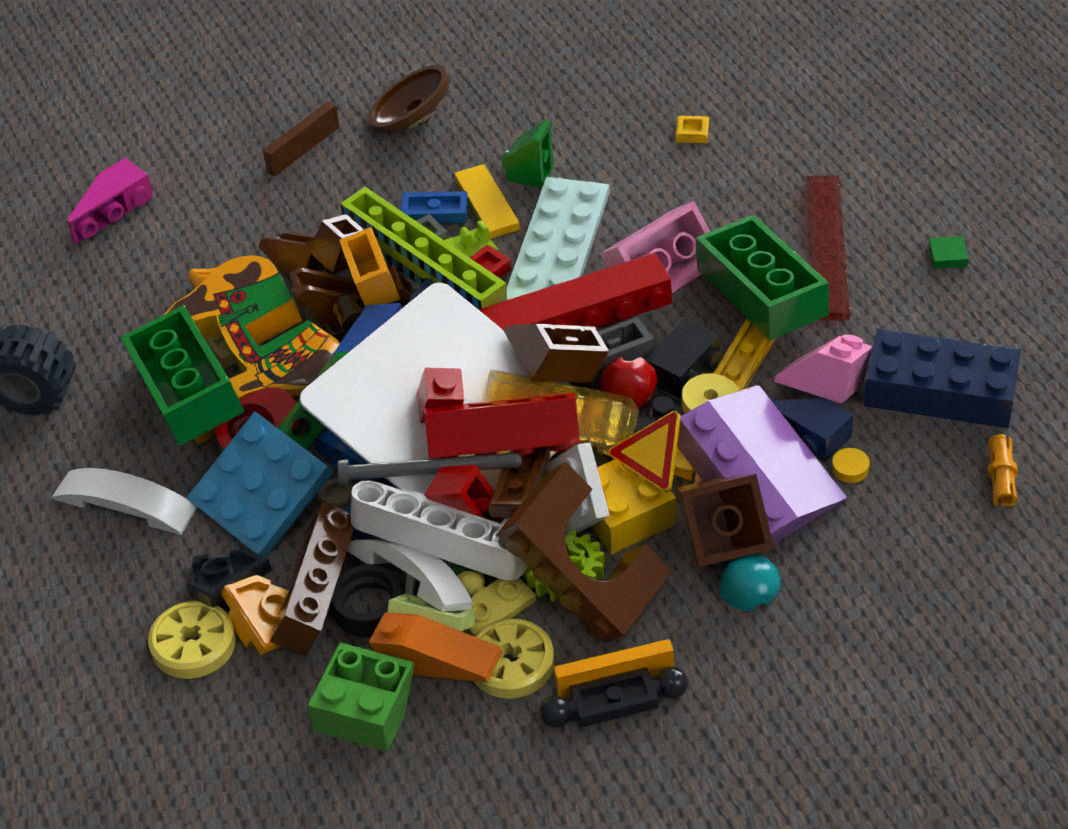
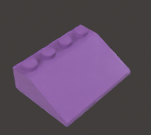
M759 385L709 400L680 417L677 447L703 481L752 473L757 474L773 544L847 500L846 495Z

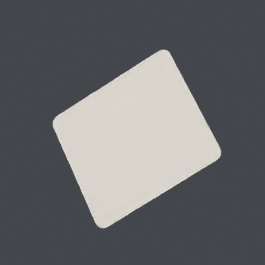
M444 283L430 285L309 384L300 395L302 407L369 464L437 459L429 458L425 423H420L417 391L425 367L460 368L465 399L463 404L574 393L577 403L579 431L592 420L595 414L593 404L567 382L532 381L504 330L449 285ZM510 450L497 451V454H506L509 453ZM550 451V458H551L557 451ZM474 454L459 455V457L474 456ZM503 469L480 471L495 491ZM436 474L387 477L386 479L399 490L426 498L424 494Z

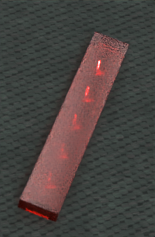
M839 175L806 176L811 267L829 282V316L818 321L850 320Z

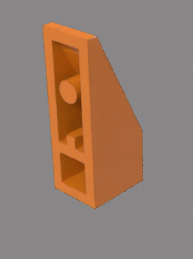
M385 612L369 640V644L374 652L414 662V676L488 682L503 652L498 645L414 614Z

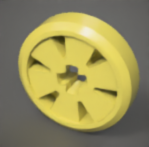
M187 601L170 607L154 621L148 635L149 649L156 666L164 673L182 679L199 678L216 671L228 661L236 643L233 623L228 613L218 605L212 608L200 601Z
M503 619L486 625L474 635V637L500 646L503 651L488 682L473 681L485 693L505 699L524 697L543 687L552 675L554 669L553 644L548 634L536 624L522 619ZM511 654L514 658L517 657V660L511 662L508 658H504V656Z

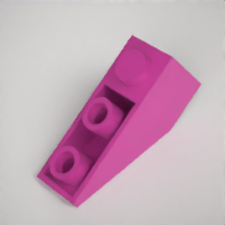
M126 158L100 172L67 219L73 242L77 244L85 238L94 236L98 230L111 222L120 220L124 214L137 206L144 205L152 198L153 193L148 174Z

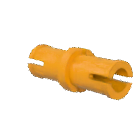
M1004 434L994 435L988 440L990 464L987 468L988 477L992 481L993 503L997 506L1000 498L1001 506H1014L1018 501L1015 487L1018 467L1013 460L1011 437L1006 438Z

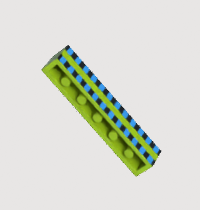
M363 187L340 203L342 215L347 214L363 229L372 228L385 261L392 266L394 265L400 272L417 284L421 285L425 278L432 279L433 283L447 284L477 309L507 300L506 282L367 187Z

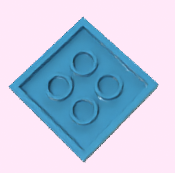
M254 411L186 498L253 552L266 557L334 471Z

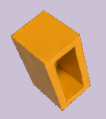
M371 227L339 240L365 307L374 304H389L400 299Z

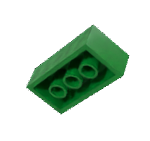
M755 215L695 237L697 270L769 340L829 316V282Z
M184 305L121 336L135 367L179 446L245 412L229 378Z

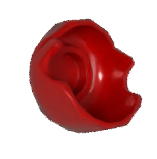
M638 357L633 361H624L622 358H618L615 362L604 368L599 386L602 396L609 405L623 410H635L645 405L652 397L658 378L655 369L643 358Z

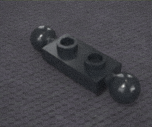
M647 667L570 686L571 700H567L559 695L546 698L541 704L540 716L546 725L559 728L566 725L571 716L577 715L580 726L585 727L659 708L658 694L669 699L678 698L686 692L688 679L686 674L677 667L664 668L655 679H651Z

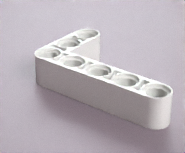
M362 481L352 488L351 524L362 532L503 580L519 578L528 567L519 557L511 554L507 550L505 543L496 535L509 518H504L500 524L375 481Z

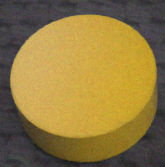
M844 448L833 456L832 472L837 479L843 482H860L869 473L870 461L863 451L856 448Z

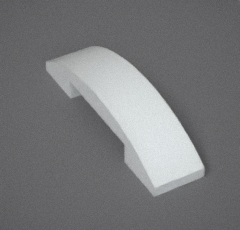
M82 468L69 471L52 496L53 500L85 508L87 503L145 518L147 519L148 526L179 535L183 533L198 509L188 499L159 484L131 474L98 468Z
M383 538L349 542L347 551L366 564L392 563L419 580L420 585L417 596L441 612L471 609L472 600L464 585L451 568L440 558Z

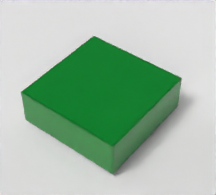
M963 236L929 238L928 247L934 269L968 267V255Z

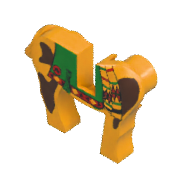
M241 256L231 259L216 268L191 269L188 273V280L194 290L175 302L163 314L165 315L184 305L204 339L216 336L224 337L235 362L242 371L241 374L229 379L239 400L257 390L269 387L279 388L288 392L298 402L301 392L314 381L340 344L336 338L307 320L263 346L258 347L261 343L303 321L296 303L275 265L270 260L261 256ZM216 427L195 438L197 444L207 441L216 435Z

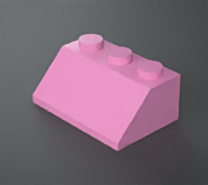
M693 201L674 208L601 252L600 256L606 267L609 268L655 253L671 278L673 293L702 275L697 270L695 237L708 233L710 230Z

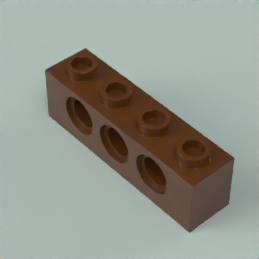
M324 502L321 504L307 529L270 642L304 656L307 655L322 630L354 526L351 524L350 513Z

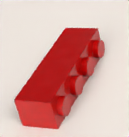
M574 393L424 408L429 458H452L468 454H474V456L497 454V451L512 450V453L527 455L534 453V448L549 446L550 451H566L572 448V444L580 443L577 403Z

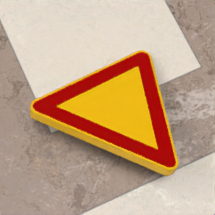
M676 411L668 413L611 447L608 452L609 456L664 492H669L672 489L680 414Z

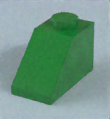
M542 121L518 137L511 149L505 151L502 159V168L506 171V181L543 188L546 177H549L554 169L551 121Z

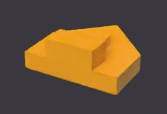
M255 575L225 586L221 595L230 608L228 616L231 618L234 630L244 646L247 648L254 645L259 654L262 655L282 647L270 642V638L287 590L270 584L271 580Z

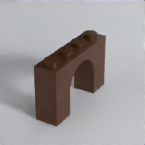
M564 462L543 476L496 535L505 543L507 550L514 556L519 557L532 570L534 577L540 583L546 585L560 599L562 606L568 611L573 612L587 626L588 632L593 637L608 643L625 636L672 570L647 544L627 552L605 581L589 578L578 570L567 552L565 531L569 519L593 489L567 462Z

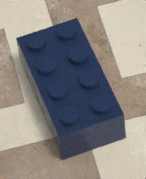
M877 328L866 377L864 406L1009 429L1021 349Z

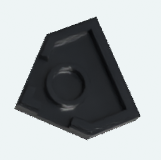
M246 549L232 550L229 553V557L210 559L208 554L195 556L192 562L193 572L188 577L186 585L189 596L212 608L219 604L221 607L230 610L221 595L224 587L255 575L261 577L272 571L269 559Z

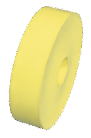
M708 373L695 376L683 387L682 409L686 414L709 401L708 399H715L735 393L739 389L732 380L719 374Z

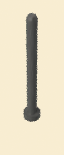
M518 453L357 465H349L348 460H338L340 487L350 486V480L437 474L439 468L445 466L476 465L480 471L518 468L522 465L521 455Z

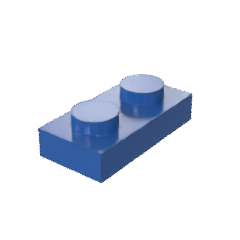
M467 191L402 194L401 211L415 221L430 214L438 223H467Z

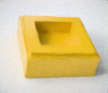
M678 116L675 142L707 143L709 117Z

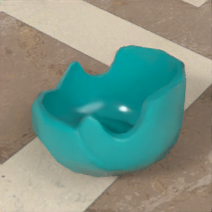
M751 554L732 559L726 565L719 583L720 596L729 606L743 611H752L760 604L768 606L775 599L782 586L780 573L775 565L762 555Z

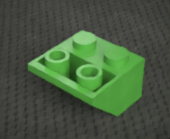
M339 643L308 704L313 730L388 752L405 716L414 662Z

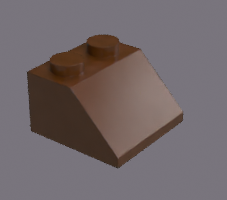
M756 473L715 478L678 487L695 558L699 567L774 549Z

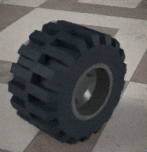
M10 325L6 326V329H0V405L4 406L5 409L16 411L19 414L39 415L43 413L47 415L60 407L75 373L76 362L73 361L74 356L72 352L66 350L67 346L62 341L55 339L56 336L51 333L47 334L37 327H34V329L29 328L27 325H19V327Z

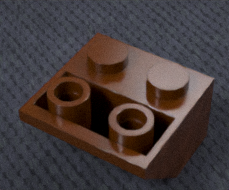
M523 324L507 325L504 329L508 340L532 381L591 383L610 352L595 327Z

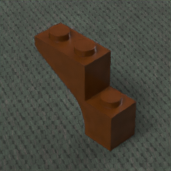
M345 214L322 220L315 236L286 232L282 233L278 238H263L258 248L288 275L297 268L303 267L317 271L323 266L334 273L349 268L339 240L364 229Z
M393 265L389 268L400 299L392 303H400L402 307H405L414 289L411 282ZM303 267L289 273L294 287L291 289V293L296 302L302 307L307 305L314 318L320 324L326 323L334 332L341 329L333 312L335 302L342 296L354 294L359 296L363 303L355 282L351 278Z

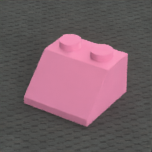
M838 336L798 358L775 376L774 382L842 404L862 387L873 346L864 344L863 340L857 336Z

